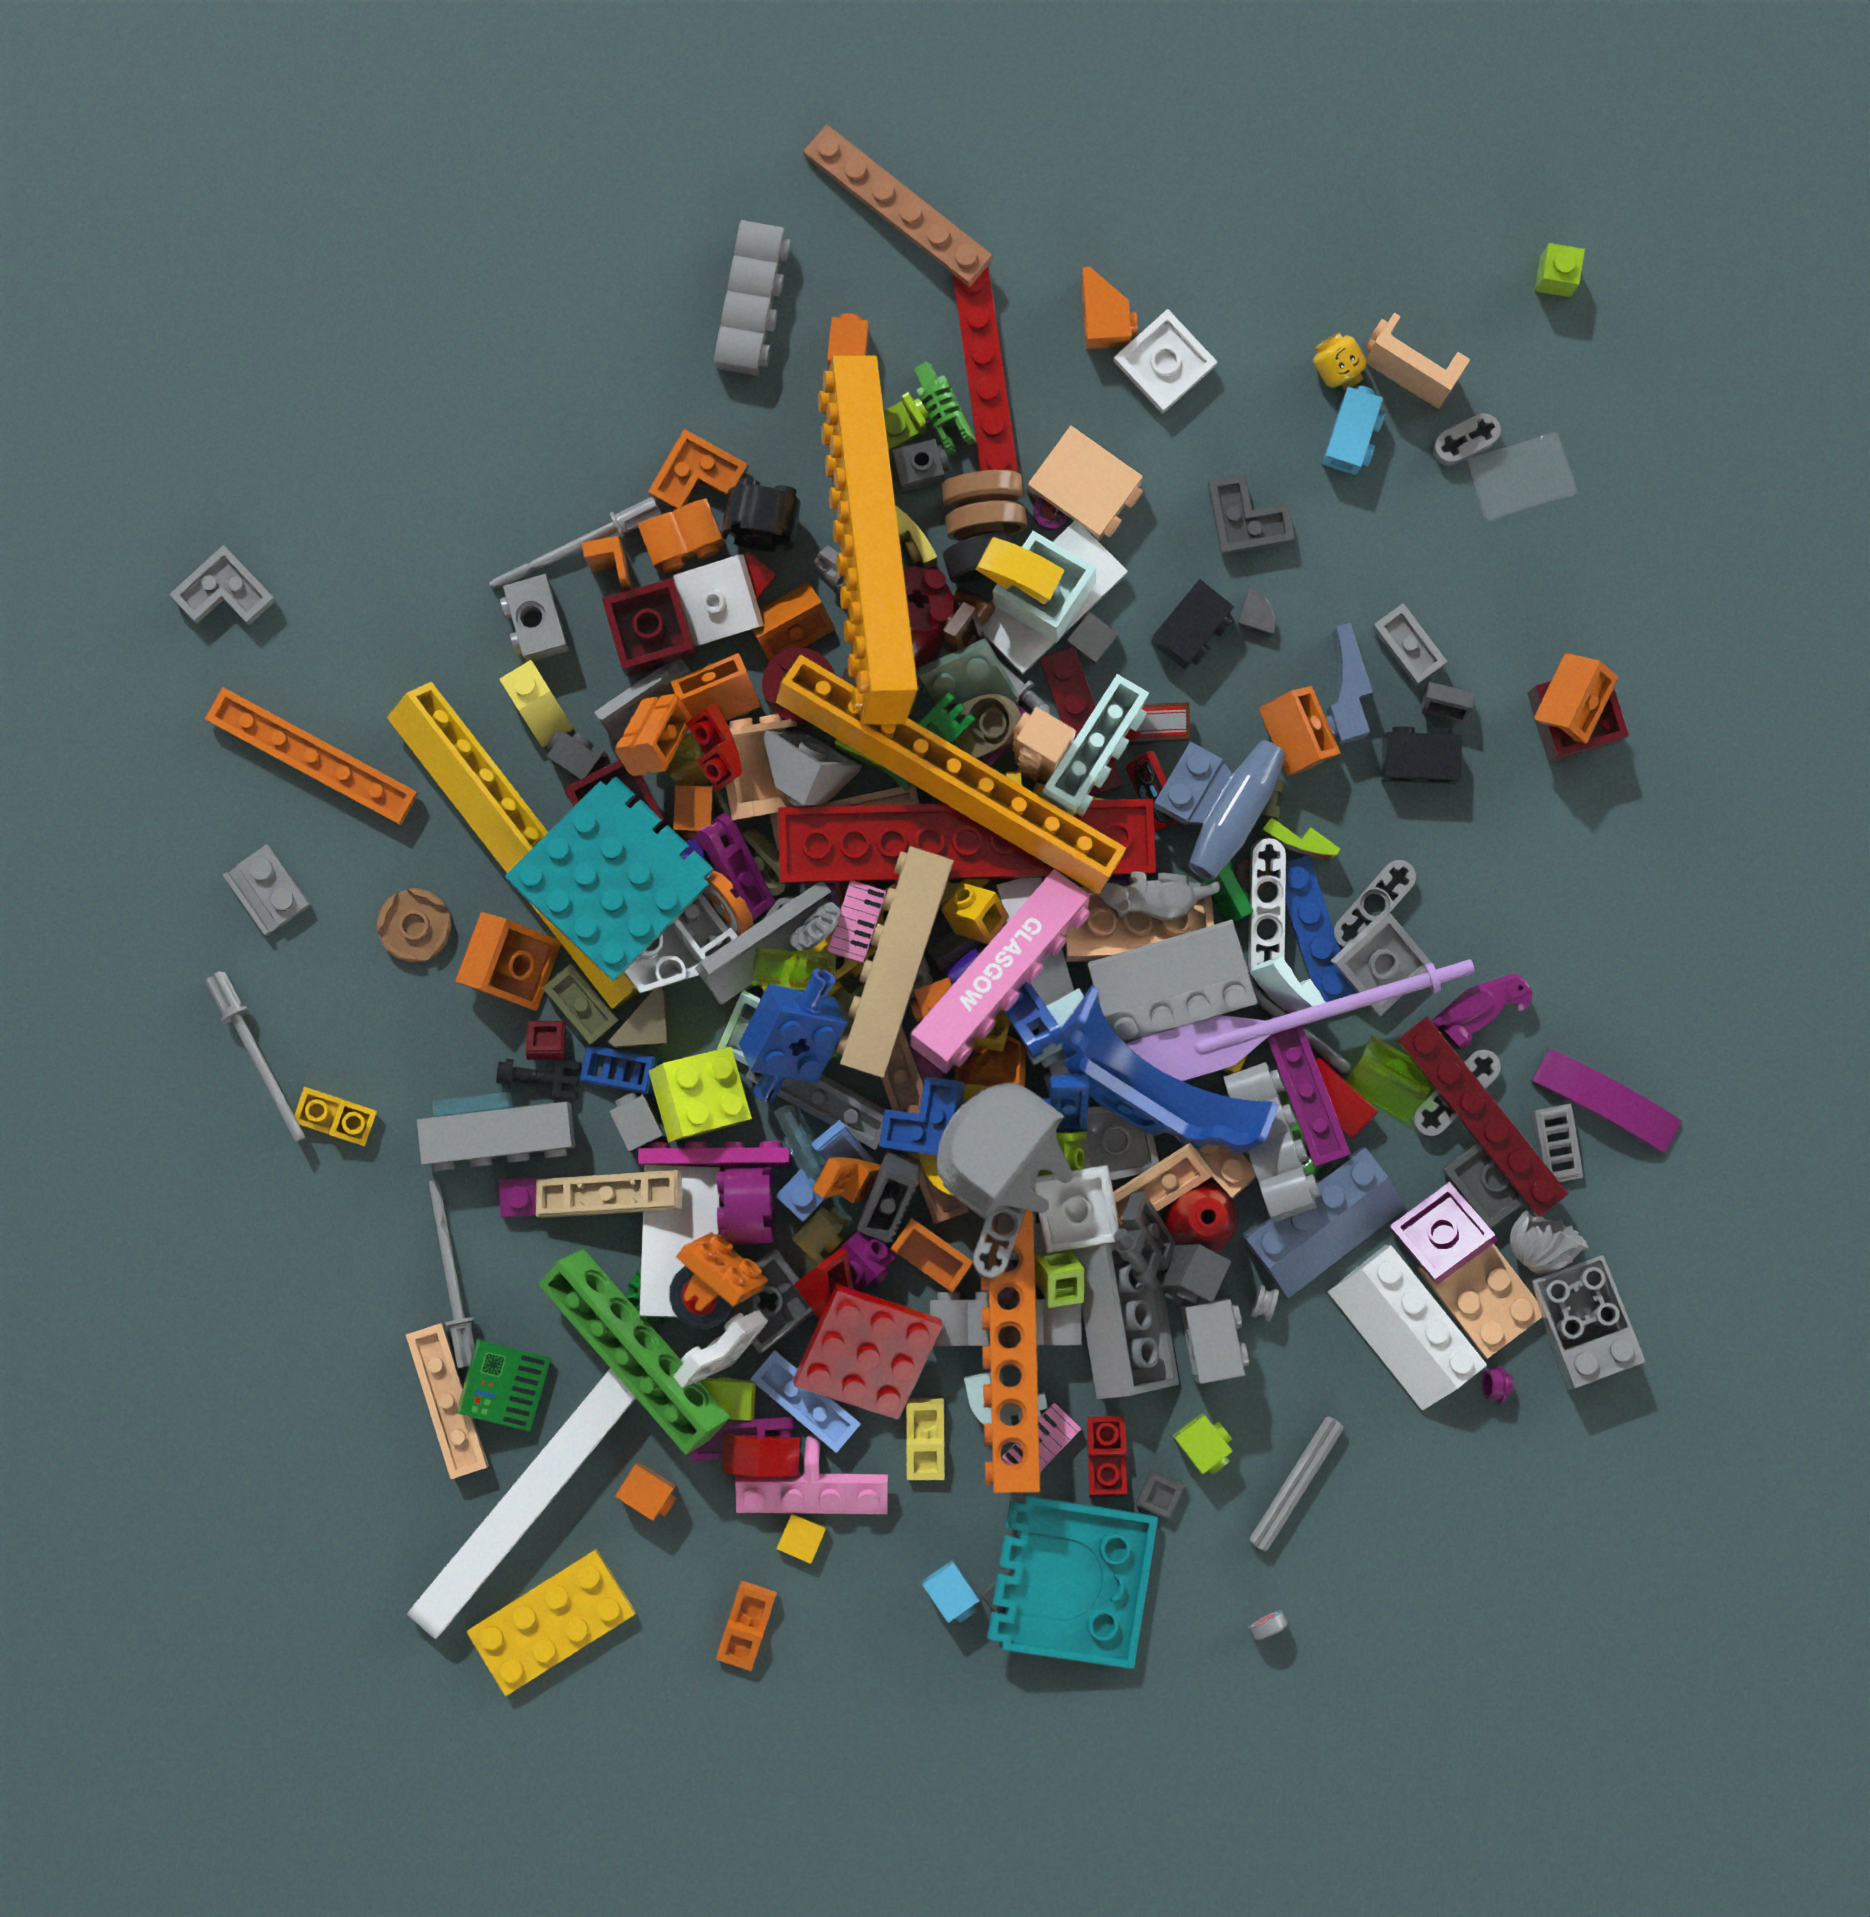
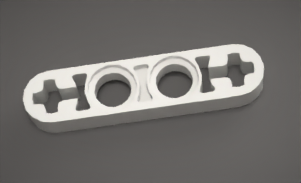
M1271 838L1259 839L1250 850L1249 897L1250 905L1254 912L1249 914V972L1257 963L1264 961V951H1256V944L1263 946L1277 944L1276 952L1269 950V960L1280 956L1283 959L1285 958L1286 853L1283 845ZM1267 844H1270L1271 850L1277 851V858L1270 860V870H1278V877L1270 875L1257 877L1258 869L1265 871V860L1259 858L1258 853L1259 851H1265ZM1266 881L1274 883L1277 887V896L1268 903L1262 902L1257 895L1258 887ZM1263 919H1272L1277 926L1276 934L1271 939H1261L1257 934V925Z

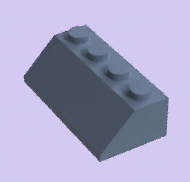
M1366 1147L1359 1148L1317 1181L1321 1196L1315 1197L1317 1208L1274 1222L1269 1217L1242 1238L1243 1242L1287 1299L1406 1209L1391 1180Z

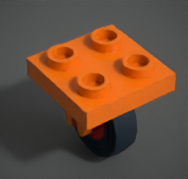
M711 1232L684 1245L677 1254L676 1258L685 1266L675 1274L670 1284L669 1300L673 1312L681 1322L692 1328L709 1329L719 1326L732 1315L737 1304L759 1293L769 1280L761 1274L762 1270L755 1262L746 1258L743 1259L733 1250L731 1242H728L725 1237Z

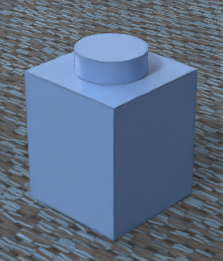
M802 1168L776 1195L802 1222H805L828 1198H823L812 1190L816 1181Z

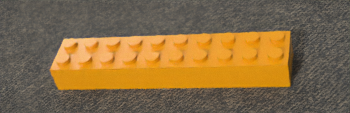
M832 356L829 371L823 372V391L818 392L819 413H825L826 423H822L821 429L822 444L828 445L829 455H826L825 473L826 477H832L833 487L829 489L830 510H836L837 520L833 521L832 533L833 541L840 544L841 552L837 553L836 557L837 575L843 576L844 586H841L840 604L841 608L847 609L848 620L844 622V639L846 643H851L852 654L848 655L849 677H855L856 688L852 689L853 711H859L860 725L905 724L918 689L877 356Z

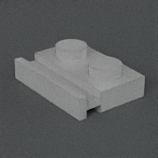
M268 844L237 864V867L223 874L265 936H269L278 927H282L312 906Z

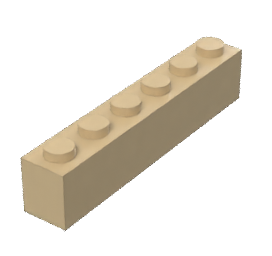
M912 846L909 847L908 853L900 852L894 873L899 874L900 878L896 889L889 887L882 908L889 911L885 925L877 924L871 945L877 947L873 961H865L859 981L866 984L862 996H854L848 1017L854 1019L850 1033L843 1032L836 1053L843 1055L840 1064L882 1078L886 1075L954 860Z

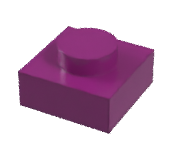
M538 1178L499 1180L500 1217L536 1215V1179Z

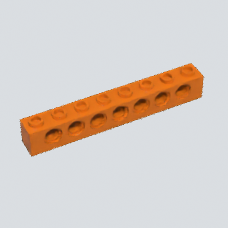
M1028 1210L1024 1214L1012 1253L1018 1258V1266L1013 1271H1004V1273L996 1278L991 1279L981 1276V1292H989V1308H982V1331H990V1346H983V1369L991 1370V1384L983 1385L984 1408H991L992 1423H984L985 1446H992V1462H985V1485H993V1493L1040 1492L1033 1212ZM998 1214L992 1220V1228L999 1235H1007L1009 1233H1002L996 1227V1219L1002 1215ZM987 1235L984 1242L992 1243L988 1254V1269L985 1270L991 1271L993 1266H997L996 1259L999 1246L1006 1250L1009 1242H997ZM1006 1289L1015 1291L1019 1296L1018 1306L1012 1310L1001 1308L997 1302V1296L1001 1291ZM1007 1327L1016 1329L1020 1335L1019 1344L1010 1349L1003 1347L998 1341L999 1332ZM1005 1366L1016 1367L1021 1373V1381L1014 1387L1004 1386L999 1380L1000 1370ZM1007 1404L1018 1406L1022 1412V1419L1015 1426L1005 1425L1000 1419V1410ZM1010 1442L1018 1444L1023 1451L1022 1460L1015 1465L1006 1464L1000 1455L1001 1448Z

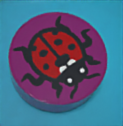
M1041 497L1036 500L1033 515L1036 523L1041 528L1055 531L1066 525L1069 520L1067 515Z

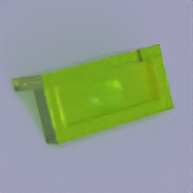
M1373 1035L1365 1045L1359 1061L1346 1078V1082L1355 1087L1367 1100L1405 1122L1412 1118L1429 1094L1432 1086L1409 1056Z

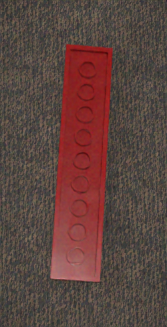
M1153 799L1092 800L1082 817L1075 814V818L1127 848L1111 876H1131V872L1155 875ZM947 804L778 807L780 884L899 881L900 875L894 873L900 852L908 853L910 846L954 860L948 880L1047 878L1055 869Z

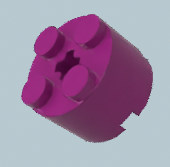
M771 1167L735 1168L717 1172V1192L720 1194L721 1206H724L717 1207V1227L720 1230V1235L725 1237L731 1244L774 1243L775 1200L772 1190H770V1184H773Z

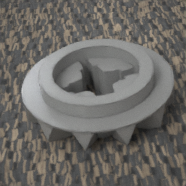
M833 902L820 905L815 911H811L802 920L801 924L794 929V933L791 935L790 942L796 951L809 950L821 943L837 926L841 910Z

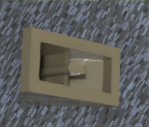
M662 988L654 989L608 1042L617 1049L670 1045L666 992Z

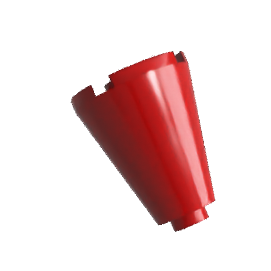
M1206 1180L1165 1206L1163 1222L1176 1243L1175 1245L1200 1244L1216 1252L1232 1239L1237 1228L1238 1212L1234 1200L1218 1184ZM1205 1209H1208L1211 1214L1209 1224H1205L1201 1220V1213Z

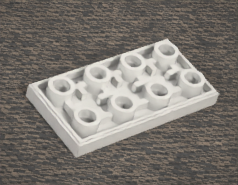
M1075 521L1053 543L1095 566L1096 585L1062 636L1128 573L1084 527ZM996 607L995 612L983 627L985 638L1021 675L1055 644L1054 641Z
M645 1165L644 1172L669 1170L682 1172V1209L643 1212L639 1317L678 1318L673 1312L669 1300V1289L675 1274L685 1265L676 1256L684 1245L711 1232L718 1234L717 1207H719V1194L717 1192V1172L720 1171V1167Z

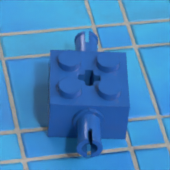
M819 968L814 969L804 991L768 984L739 1042L750 1070L762 1073L757 1085L753 1089V1093L758 1099L766 1102L770 1094L768 1101L769 1103L774 1102L785 1078L818 1083L848 1024L835 997L827 996L836 981L830 972L824 969L821 972Z

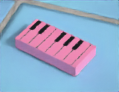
M850 881L841 913L838 917L839 922L834 929L827 953L858 963H864L886 891L856 881Z
M1055 1402L1038 1418L1039 1473L1081 1430V1427ZM1014 1443L1004 1453L1002 1458L1010 1465H1015L1022 1460L1023 1451L1018 1444Z

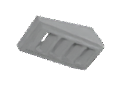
M1571 1103L1530 1111L1541 1160L1559 1182L1583 1178ZM1561 1117L1562 1125L1545 1127L1544 1120ZM1564 1132V1140L1548 1143L1547 1135ZM1562 1147L1568 1148L1569 1154L1550 1157L1549 1150ZM1571 1162L1572 1169L1557 1172L1552 1170V1165Z

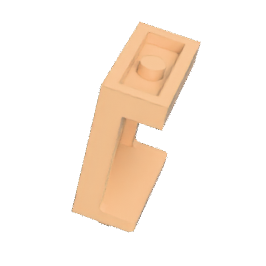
M1394 313L1389 322L1381 319L1365 349L1370 351L1367 357L1368 365L1439 410L1470 359L1457 352L1445 370L1392 336L1401 316Z
M1070 426L1029 481L1027 493L1036 500L1039 497L1046 500L1091 532L1093 537L1099 542L1104 535L1110 538L1122 521L1118 515L1123 508L1128 506L1131 509L1140 498L1143 490L1139 486L1143 476L1076 428Z
M779 714L759 717L760 724H753L752 718L730 721V731L738 749L743 773L726 786L732 820L778 813V807H798L787 800V794L775 787L763 739L765 730H786L787 728L797 726L795 721H791V719L782 720Z

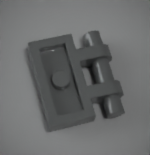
M1144 1191L1130 1194L1126 1209L1122 1214V1222L1125 1229L1116 1231L1113 1238L1118 1244L1117 1251L1122 1259L1129 1261L1131 1264V1273L1136 1281L1143 1284L1148 1291H1153L1160 1284L1156 1277L1157 1271L1168 1269L1176 1243Z

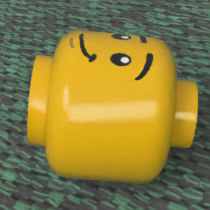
M1337 333L1315 348L1317 354L1313 358V365L1328 387L1336 388L1342 386L1346 390L1347 387H1353L1363 380L1360 373L1366 368L1368 361L1353 337H1342L1340 333Z

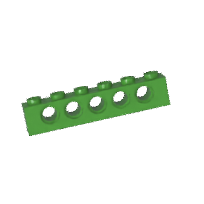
M585 1249L559 1260L538 1284L685 1455L711 1440L731 1418L700 1381L684 1388L680 1387L673 1377L683 1365L680 1358L644 1317H639L640 1312Z

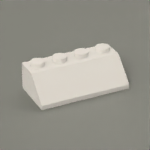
M1384 1245L1327 1291L1422 1411L1457 1390L1487 1366L1485 1361L1391 1245Z

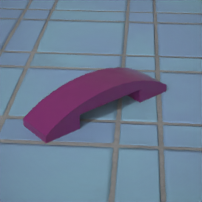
M1548 1049L1531 1081L1560 1098L1568 1099L1630 1133L1631 1137L1662 1154L1667 1150L1681 1123L1679 1118L1644 1096L1552 1049Z

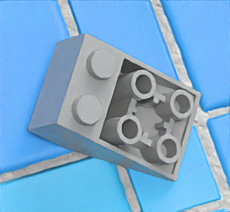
M1604 1255L1532 1281L1553 1355L1567 1390L1580 1387L1646 1362Z

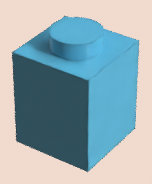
M954 1559L922 1581L923 1587L948 1623L955 1618L960 1623L977 1611L975 1604L980 1601L979 1596Z

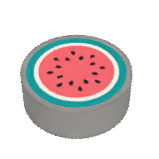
M1278 1610L1256 1620L1249 1625L1248 1629L1254 1640L1261 1641L1283 1630L1288 1622L1282 1610Z

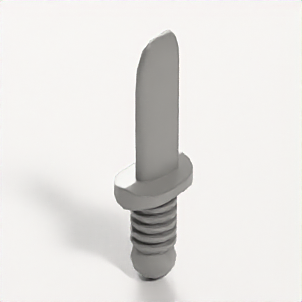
M1000 662L1018 692V700L1015 703L1022 700L1032 711L1038 707L1050 714V707L1044 704V701L1038 698L1031 690L1035 684L1031 680L1024 684L1011 670Z

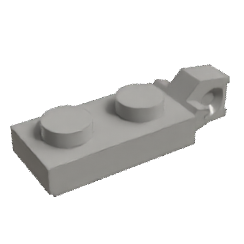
M682 659L666 663L663 667L658 668L607 702L594 713L613 741L618 740L623 736L631 717L636 712L642 699L651 697L659 699L663 695L675 694L670 681L691 672Z

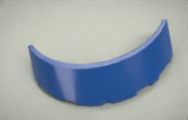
M1093 985L1059 1032L1058 1042H1062L1066 1055L1064 1064L1069 1073L1088 1075L1089 1096L1108 1111L1119 1115L1131 1125L1155 1136L1162 1133L1177 1136L1181 1140V1145L1185 1146L1191 1143L1196 1149L1210 1144L1228 1146L1231 1153H1245L1265 1142L1279 1108L1277 1104L1272 1101H1251L1231 1098L1205 1091L1182 1082L1151 1065L1130 1049L1111 1028L1100 1006L1099 989Z

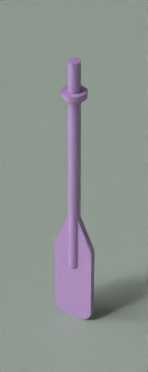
M1471 959L1439 969H1435L1434 964L1430 963L1424 965L1425 973L1266 1021L1218 1015L1125 1044L1151 1065L1180 1081H1184L1236 1065L1272 1034L1428 987L1435 994L1441 992L1440 984L1475 974V969Z

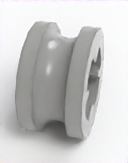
M1260 1285L1254 1299L1251 1317L1256 1318L1258 1315H1262L1265 1319L1264 1321L1270 1322L1277 1304L1279 1290L1267 1291L1264 1285Z

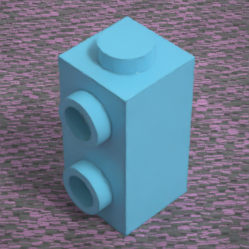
M1365 386L1347 387L1322 465L1353 475L1358 474L1362 465L1369 466L1375 445L1369 444L1372 431H1380L1386 411L1380 409L1383 397L1375 395L1376 392Z

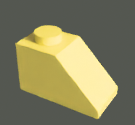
M532 660L499 679L542 748L547 747L557 731L560 730L568 734L575 730Z

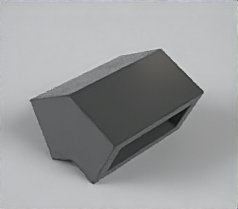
M1428 682L1425 686L1420 707L1422 708L1421 714L1467 724L1473 708L1474 692ZM1430 701H1431V702H1435V703H1439V704H1443V705H1447V706H1451V707H1455V708H1459V709H1463V710H1458V709H1454V708H1450V707H1446V706H1442V705L1430 703Z

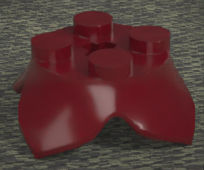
M911 566L903 567L914 664L915 668H918L938 653L945 637L943 630L946 620L951 614L957 612L960 605L954 601V595L946 583V577L940 570H928Z

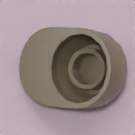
M986 694L962 703L965 710L956 720L961 723L970 713L976 720L952 745L977 759L998 749L1007 748L1014 742L1013 736L1015 733L1013 731L1021 719V713L1012 700L999 694Z

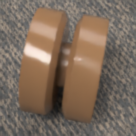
M1009 470L978 471L958 475L941 483L943 505L953 509V511L945 516L947 538L963 541L992 532H1006L1011 536L1027 529L1025 507L1016 503L1023 496L1020 473Z

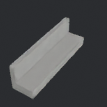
M818 882L697 965L695 970L719 1004L726 1003L757 982L760 953L793 956L799 952L791 945V935L794 933V929L801 924L802 920L811 911H815L820 905L829 903L826 897L831 891L825 882Z

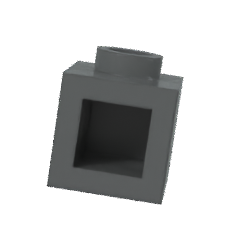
M935 439L892 449L893 462L901 493L941 484L944 482V471L950 470L945 449L938 450Z

